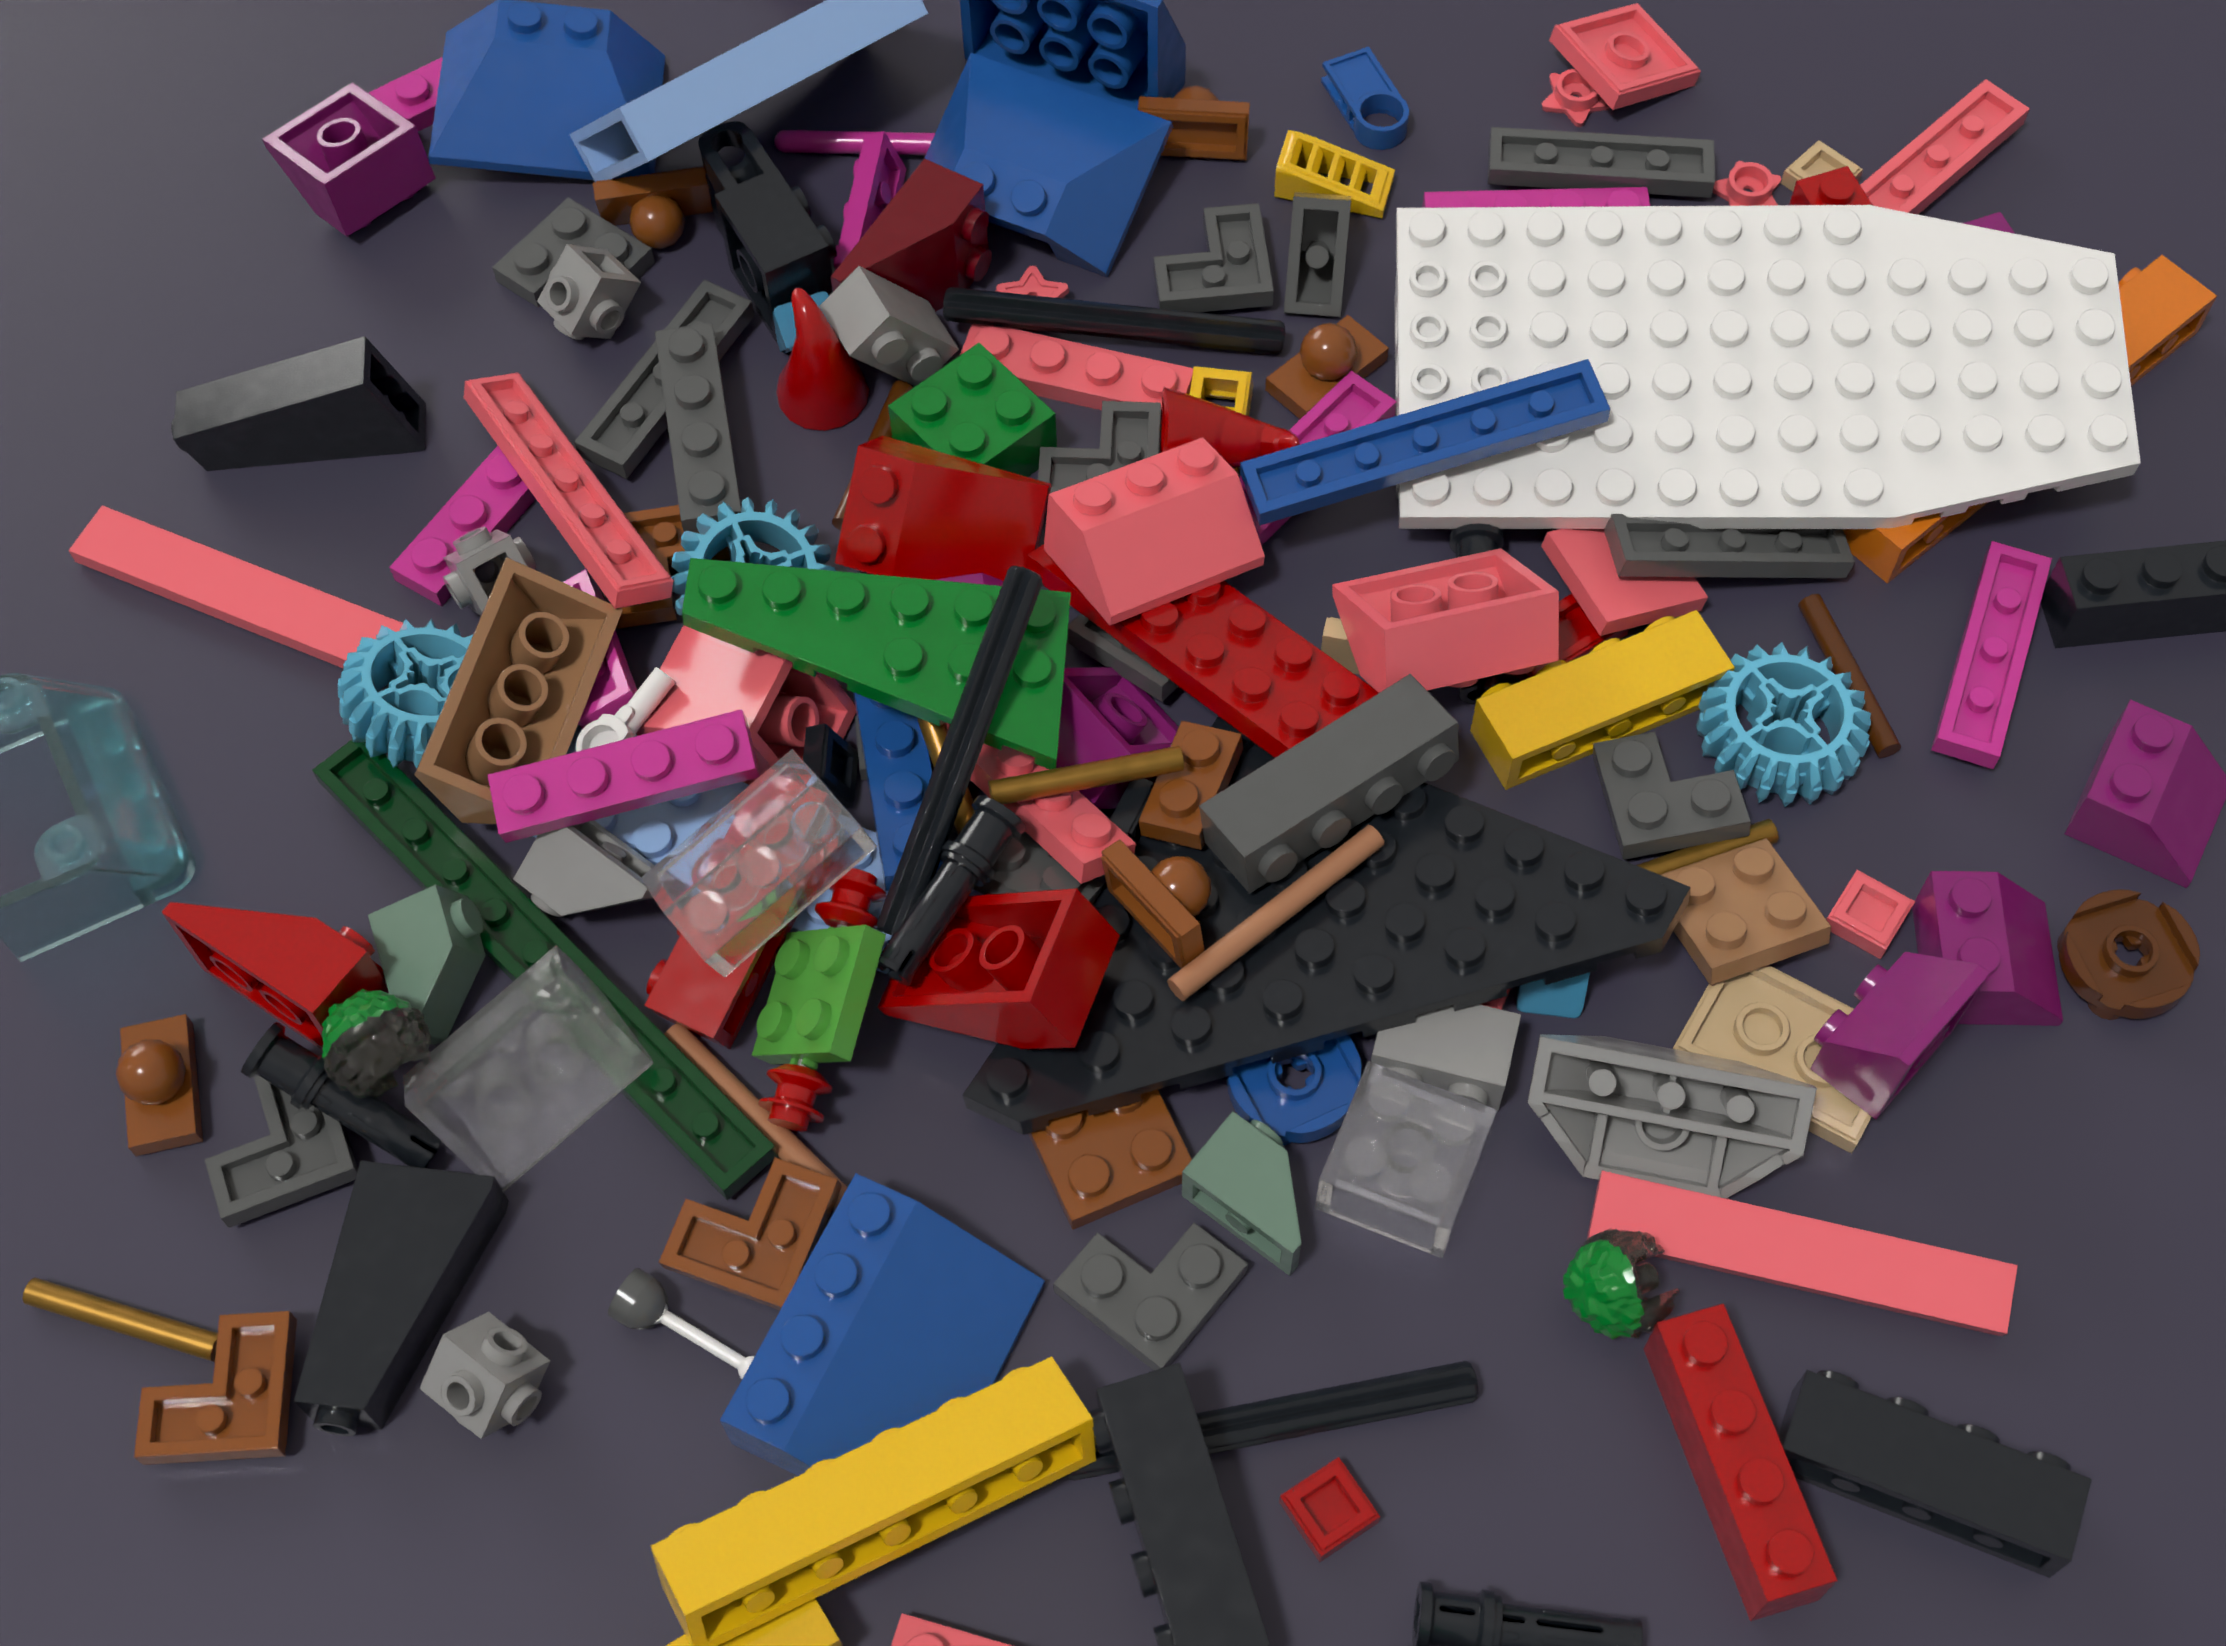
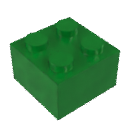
M977 343L888 405L893 439L1026 477L1039 470L1040 447H1057L1056 413L980 343Z

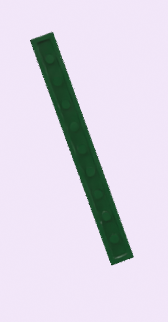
M351 739L312 769L318 782L423 890L433 885H439L469 896V899L474 902L482 917L483 931L480 933L484 952L727 1201L778 1156L775 1145L397 766L392 767L390 760L385 754L370 758L366 742L358 743L353 742Z

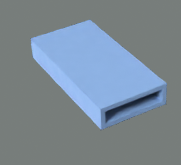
M825 0L569 135L594 181L610 180L653 160L928 14L923 0Z

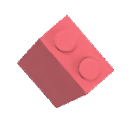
M683 625L660 667V670L670 676L676 683L636 734L639 736L742 709L747 717L760 774L759 778L743 782L749 785H758L766 770L806 788L801 783L806 727L826 723L841 738H844L856 714L855 703L834 678L819 672L813 677L793 669L791 661L763 650L752 653Z

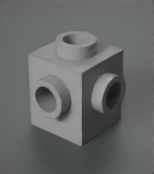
M566 244L557 264L551 270L549 279L537 302L554 318V326L564 335L576 340H583L585 337L611 339L615 330L621 325L625 312L641 282L607 249Z
M485 526L470 531L455 540L453 545L457 551L443 557L451 573L443 577V580L460 609L470 605L472 611L480 616L506 557L534 570L537 569L530 551L520 537L512 539L509 534L498 529L489 533ZM491 560L495 568L494 574L488 580H478L475 575V568Z
M488 1311L442 1335L419 1389L455 1417L459 1424L468 1428L480 1439H483L508 1424L512 1426L521 1424L532 1414L540 1402L542 1392L538 1387L550 1360L530 1345L519 1332L509 1328Z

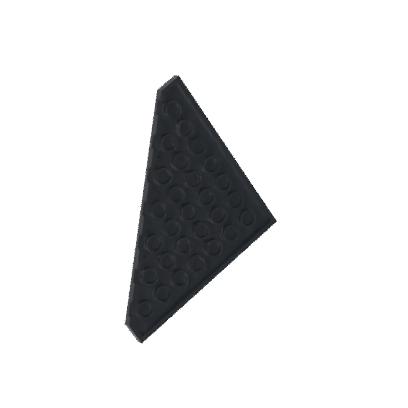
M1219 716L1211 726L1242 734ZM1242 734L1244 749L1228 787L1274 759L1272 755L1244 734ZM1425 782L1402 796L1397 805L1388 812L1380 815L1374 814L1349 830L1348 834L1338 844L1330 848L1319 849L1297 863L1294 869L1283 879L1276 882H1267L1250 894L1206 843H1204L1202 850L1141 836L1140 832L1135 840V855L1150 871L1162 860L1172 856L1190 857L1202 864L1211 879V894L1208 904L1199 915L1194 916L1200 923L1204 950L1216 943L1367 825L1377 829L1384 840V846L1185 1001L1177 998L1167 983V980L1181 970V968L1109 892L1106 882L1093 906L1119 933L1120 937L1075 1048L1021 1049L997 1043L963 1093V1098L968 1109L1025 1135L1046 1129V1127H1049V1120L1087 1110L1089 1116L1140 1102L1142 1101L1140 1094L1178 1083L1182 1090L1233 1075L1232 1068L1269 1057L1272 1063L1325 1049L1324 1042L1360 1031H1362L1363 1037L1377 1034L1379 1031L1415 1023L1416 1015L1450 1005L1453 1006L1454 1011L1503 998L1507 996V989L1543 979L1545 985L1597 971L1598 963L1632 953L1635 959L1662 952L1689 903L1691 887Z

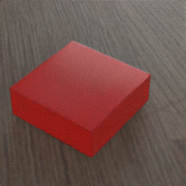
M1339 1457L1280 1495L1279 1498L1280 1505L1319 1562L1378 1524L1380 1520V1515Z

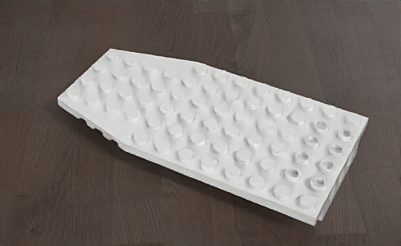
M1872 205L1397 208L1396 282L1394 295L1396 416L1589 359L1610 407L1608 422L1397 484L1396 498H1399V529H1456L1460 526L1477 523L1489 524L1499 529H1605L1611 514H1623L1629 518L1686 523L1701 529L1895 528L1911 525L1915 518L1937 513L1940 514L1941 518L1965 513L1969 506L2000 500L2001 504L2023 500L2028 493L2054 488L2059 492L2134 475L2141 463L2114 253Z

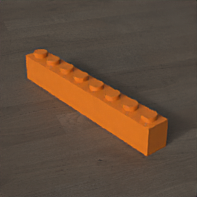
M2164 255L2158 257L2143 270L2134 267L2118 283L2131 386L2198 333L2217 297L2216 294ZM1986 503L1969 506L1965 513L1941 518L1940 514L1937 513L1915 518L1911 525L1875 529H1843L1852 555L1888 584Z

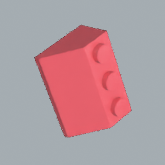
M1203 437L1048 494L1044 550L1110 626L1264 564L1265 555L1238 473Z
M1501 548L1332 584L1333 599L1359 674L1378 693L1409 674L1427 691L1445 686L1463 688L1476 684L1480 678L1502 673L1511 675L1526 674L1534 670L1535 666L1559 661V591Z

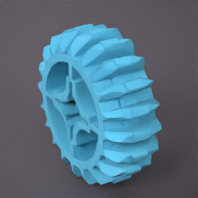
M747 497L742 501L741 513L735 514L732 508L723 501L718 506V522L702 513L697 518L696 524L699 533L686 530L681 536V546L685 551L673 554L672 567L679 573L671 577L674 581L672 592L682 595L676 600V612L678 615H682L690 558L711 560L719 551L729 547L731 562L836 571L835 567L825 565L830 559L831 549L828 544L813 545L819 533L816 524L806 526L800 530L797 529L800 519V513H798L797 509L788 512L785 518L782 519L776 516L777 503L773 499L767 502L764 512H754V503ZM754 542L765 543L781 551L766 552L758 548Z
M431 618L423 628H414L405 619L400 631L395 632L381 625L376 639L361 637L357 652L347 654L341 678L338 679L339 713L343 719V724L349 725V732L352 735L353 742H366L370 758L388 753V759L393 768L402 761L407 760L412 761L417 769L473 635L461 637L457 623L447 630L437 629ZM389 684V688L380 691L383 687Z
M1783 642L1773 649L1771 655H1768L1759 645H1756L1753 650L1749 651L1747 659L1734 654L1732 659H1730L1735 667L1734 671L1728 670L1721 679L1710 683L1707 691L1703 692L1698 706L1700 715L1696 724L1697 735L1704 737L1701 746L1703 756L1717 758L1714 765L1715 773L1734 770L1740 790L1747 785L1756 788L1759 803L1767 799L1769 793L1778 794L1784 807L1794 801L1797 793L1809 804L1819 798L1822 790L1832 795L1841 787L1844 779L1849 780L1850 776L1856 773L1861 762L1859 758L1865 755L1870 743L1868 739L1870 735L1867 732L1871 725V713L1862 710L1865 704V691L1849 690L1852 684L1851 672L1836 675L1831 672L1833 667L1831 656L1820 663L1811 660L1808 645L1799 651L1797 656L1788 654ZM1740 704L1748 712L1746 719L1752 725V729L1747 732L1742 727L1737 716L1736 707ZM1817 717L1822 719L1830 737V744L1828 745L1819 736L1821 729L1814 721Z

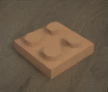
M1767 838L1661 874L1664 877L1691 887L1689 903L1673 931L1710 986L1829 944L1831 925Z

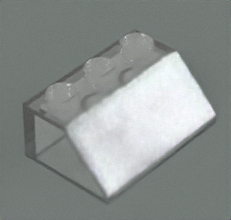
M791 749L643 875L641 880L663 913L704 962L723 977H726L877 846L818 776Z
M555 945L403 1075L405 1106L475 1174L495 1176L504 1192L653 1064V1060L603 992Z

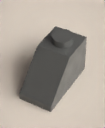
M1294 193L1284 313L1341 317L1351 196Z

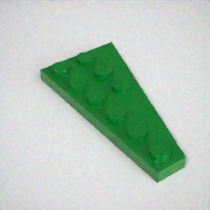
M690 558L682 618L683 624L686 627L752 653L763 650L791 661L795 670L813 677L819 672L847 683V690L940 726L944 723L951 724L1002 586ZM1040 590L984 744L1001 751L1004 746L1035 757L1034 764L1047 769H1055L1071 592Z

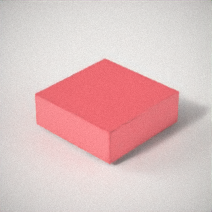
M1856 870L1826 920L1831 925V932L1881 960L1915 901L1865 873Z

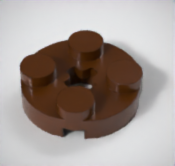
M2118 889L2101 892L2090 897L2080 905L2058 938L2059 960L2067 981L2075 992L2087 1001L2089 1009L2103 1019L2116 1020L2121 1017L2145 1019L2169 1011L2185 995L2193 982L2194 971L2199 966V944L2185 918L2176 909L2164 902L2157 907L2149 901L2138 899L2141 895L2140 892ZM2117 942H2123L2128 950L2139 949L2142 952L2143 957L2140 958L2136 966L2128 965L2115 954L2118 949Z

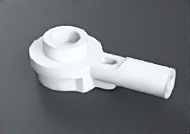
M655 667L629 702L622 706L615 715L602 714L598 720L589 723L581 730L576 741V752L635 737L637 731L676 682L662 670Z

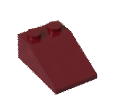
M924 158L832 274L833 292L858 266H861L929 301L935 312L942 309L944 294L947 288L968 289L974 281L978 282L985 276L991 264L992 252L988 247L987 235L989 214L985 210L984 185Z

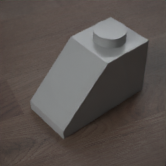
M594 820L539 834L513 878L514 881L532 893L530 899L539 909L558 917L671 895L679 884Z

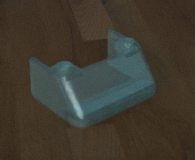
M8 673L0 676V753L44 735L76 813L75 816L47 829L37 841L34 858L42 878L0 896V939L20 962L182 890L194 875L196 867L194 855L136 717L123 695L113 688L21 673Z

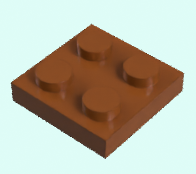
M1158 1089L1140 1094L1142 1100L1140 1102L1089 1116L1087 1110L1049 1120V1127H1046V1129L1028 1133L1072 1230L1182 1184V1171L1191 1162L1192 1158Z

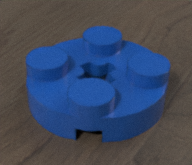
M1346 1035L1325 1041V1049L1272 1063L1269 1057L1232 1068L1233 1075L1227 1078V1088L1235 1111L1249 1123L1251 1120H1258L1269 1126L1280 1137L1283 1146L1291 1142L1307 1143L1328 1136L1345 1123L1348 1116L1353 1113L1357 1106L1362 1066L1353 1041ZM1291 1063L1297 1071L1307 1068L1312 1075L1305 1079L1304 1088L1293 1089L1291 1086L1285 1087L1279 1083L1283 1075V1065Z

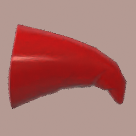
M796 288L791 296L796 337L789 360L778 379L777 397L779 407L791 422L805 429L825 431L842 427L857 418L867 405L869 388L856 360L849 356L821 309L805 290Z
M1166 387L1163 388L1160 453L1203 437L1232 468L1240 467V462L1300 445L1298 436L1290 430L1259 421L1198 397Z

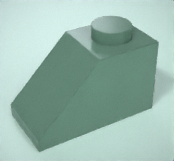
M433 885L368 914L389 994L399 999L408 1000L412 1008L409 1007L408 1009L410 1014L403 1016L402 1019H396L401 1037L436 1045L447 1040L486 955L480 938V933L483 931V921L474 902L467 895L439 885Z
M1232 1111L1182 1171V1197L1287 1275L1291 1276L1299 1264L1301 1237L1288 1151L1283 1148L1282 1140L1269 1126L1258 1120H1251L1249 1123Z

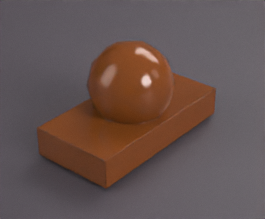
M1197 85L1184 87L1173 98L1139 96V111L1171 121L1173 124L1161 156L1247 160L1250 102L1219 101L1218 97L1208 88Z
M702 166L601 180L593 183L595 202L600 217L615 226L629 224L632 234L636 239L652 249H664L674 245L683 234L685 216L713 212L709 182Z
M1349 315L1336 324H1320L1310 329L1301 343L1299 353L1266 377L1265 391L1301 419L1350 371L1364 379L1388 360L1389 347Z
M1120 839L1101 851V860L1109 892L1181 969L1205 951L1200 923L1194 918L1207 906L1211 894V879L1202 864L1190 857L1172 856L1160 861L1150 871Z
M187 1014L120 1028L122 1056L118 1060L116 1077L120 1090L125 1096L128 1148L135 1156L203 1142L193 1022Z

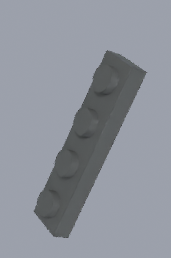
M1491 127L1487 184L1559 189L1648 187V194L1711 198L1715 184L1714 140Z
M703 280L665 329L712 322L720 361L754 318L753 304L751 300L707 280ZM656 340L574 441L576 450L582 458L626 479L668 427Z
M712 322L655 331L680 518L684 532L686 530L699 532L696 524L697 518L702 513L718 522V506L723 501L732 508L735 514L741 513L735 461L717 343Z
M1611 514V518L1604 529L1617 574L1623 577L1846 578L1855 563L1843 529H1701L1686 523L1629 518L1624 514Z

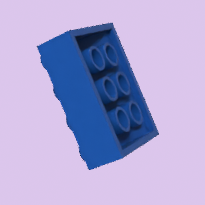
M960 0L964 59L968 60L970 53H974L1138 110L1139 96L1173 98L1185 85L1186 44L1163 0Z
M855 1173L724 1411L720 1422L732 1445L799 1476L819 1461L835 1459L871 1442L878 1434L887 1429L901 1428L937 1411L941 1405L953 1398L969 1396L996 1383L1045 1287V1280L922 1203Z

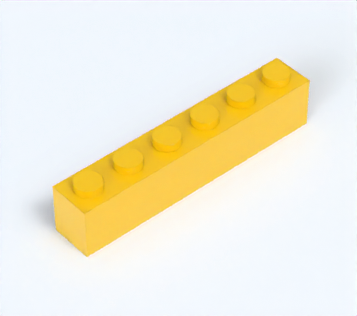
M1052 1356L1030 1367L1017 1368L1005 1375L1000 1381L969 1396L953 1398L941 1405L937 1411L901 1428L887 1429L863 1446L835 1459L819 1461L812 1465L805 1473L767 1491L751 1493L737 1505L704 1521L686 1524L676 1529L668 1538L651 1545L662 1588L690 1646L721 1645L1095 1462L1093 1418Z

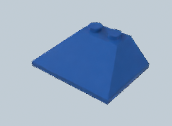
M496 0L446 32L428 156L429 164L594 180L569 134L662 86L665 55L611 10L519 0ZM656 158L615 178L655 173Z
M970 53L925 155V159L983 184L985 210L989 214V222L1047 242L1058 260L1108 277L1171 133L1173 124L1171 121Z

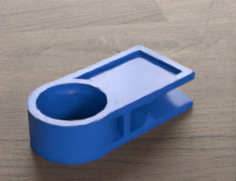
M1369 46L1322 62V67L1327 75L1321 78V83L1350 126L1355 138L1362 145L1376 150L1392 149L1401 144L1407 133L1409 107ZM1382 113L1394 117L1398 122L1392 126L1379 127L1367 123L1363 118L1370 114Z

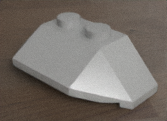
M1540 1034L1528 1104L1542 1120L1582 1177L1598 1180L1601 1171H1607L1726 1199L1764 1178L1782 1165H1787L1804 1155L1817 1088L1813 1085L1730 1059L1607 1036Z

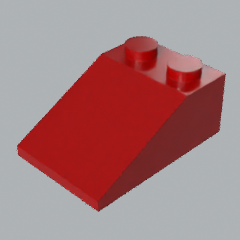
M882 435L858 445L835 563L874 575L936 580L984 573L1004 581L1006 573L1011 566L1026 568L1027 554L1038 548L1048 505V494L1051 492L1052 484Z
M1077 888L968 896L914 975L912 983L909 986H905L890 978L877 1008L888 1016L1021 1049L1075 1048L1120 935Z
M170 902L161 911L202 970L320 1049L323 1048L324 1044L322 1040V1023L329 1016L328 1009L333 1004L343 1003L361 989L368 991L381 990L389 993L382 967L371 959L375 949L364 937L347 926H343L337 932L314 917ZM353 1052L347 1059L340 1060L339 1062L349 1067L360 1053Z

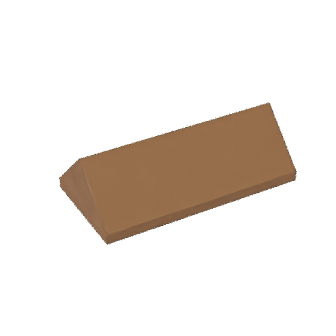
M507 557L500 569L415 772V776L462 823L497 824L488 774L567 754L623 611L621 608L615 609L612 604Z

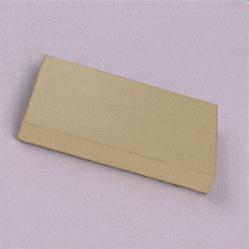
M1770 965L1707 986L1673 1049L1740 1061L1815 1086L1817 1090L1808 1131L1851 1154L1871 1119L1868 1113L1810 1069L1822 1048L1821 1045L1814 1041L1821 1027L1837 1009L1849 1015L1854 1008Z

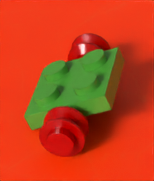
M843 867L840 868L838 875L824 876L822 882L833 894L831 901L817 903L815 905V912L829 928L788 932L785 943L777 953L775 977L767 1004L762 1009L757 1020L756 1029L758 1035L751 1055L772 1065L783 1064L769 1069L766 1074L768 1078L777 1084L775 1095L761 1098L758 1102L760 1107L770 1112L768 1121L774 1125L794 1131H807L809 1122H823L824 1115L814 1108L815 1099L818 1095L830 1094L833 1088L823 1075L817 1071L818 1063L851 1062L886 934L876 930L878 919L869 913L871 903L885 901L887 894L876 885L878 879L869 872Z

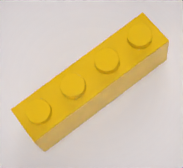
M1697 610L1677 618L1665 616L1651 623L1641 633L1623 640L1619 638L1608 639L1597 645L1587 655L1567 663L1564 660L1549 663L1540 669L1535 676L1513 685L1510 683H1500L1491 687L1480 698L1476 699L1470 732L1504 789L1507 790L1593 754V743L1639 735L1700 710L1698 708L1703 692L1707 691L1708 685L1721 679L1728 670L1734 671L1735 667Z

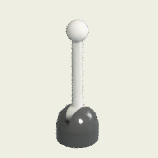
M640 1268L634 1269L626 1277L609 1306L608 1316L631 1329L643 1330L654 1327L658 1323L664 1324L738 1369L741 1379H743L755 1357L742 1356L668 1311V1297L665 1288L659 1280Z

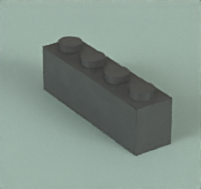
M1409 674L1199 805L1204 841L1249 894L1267 882L1279 881L1286 877L1297 863L1321 848H1330L1338 844L1348 834L1349 830L1374 814L1380 815L1388 812L1397 805L1402 796L1424 782L1435 781L1443 777L1452 768L1454 763L1459 761L1458 722Z

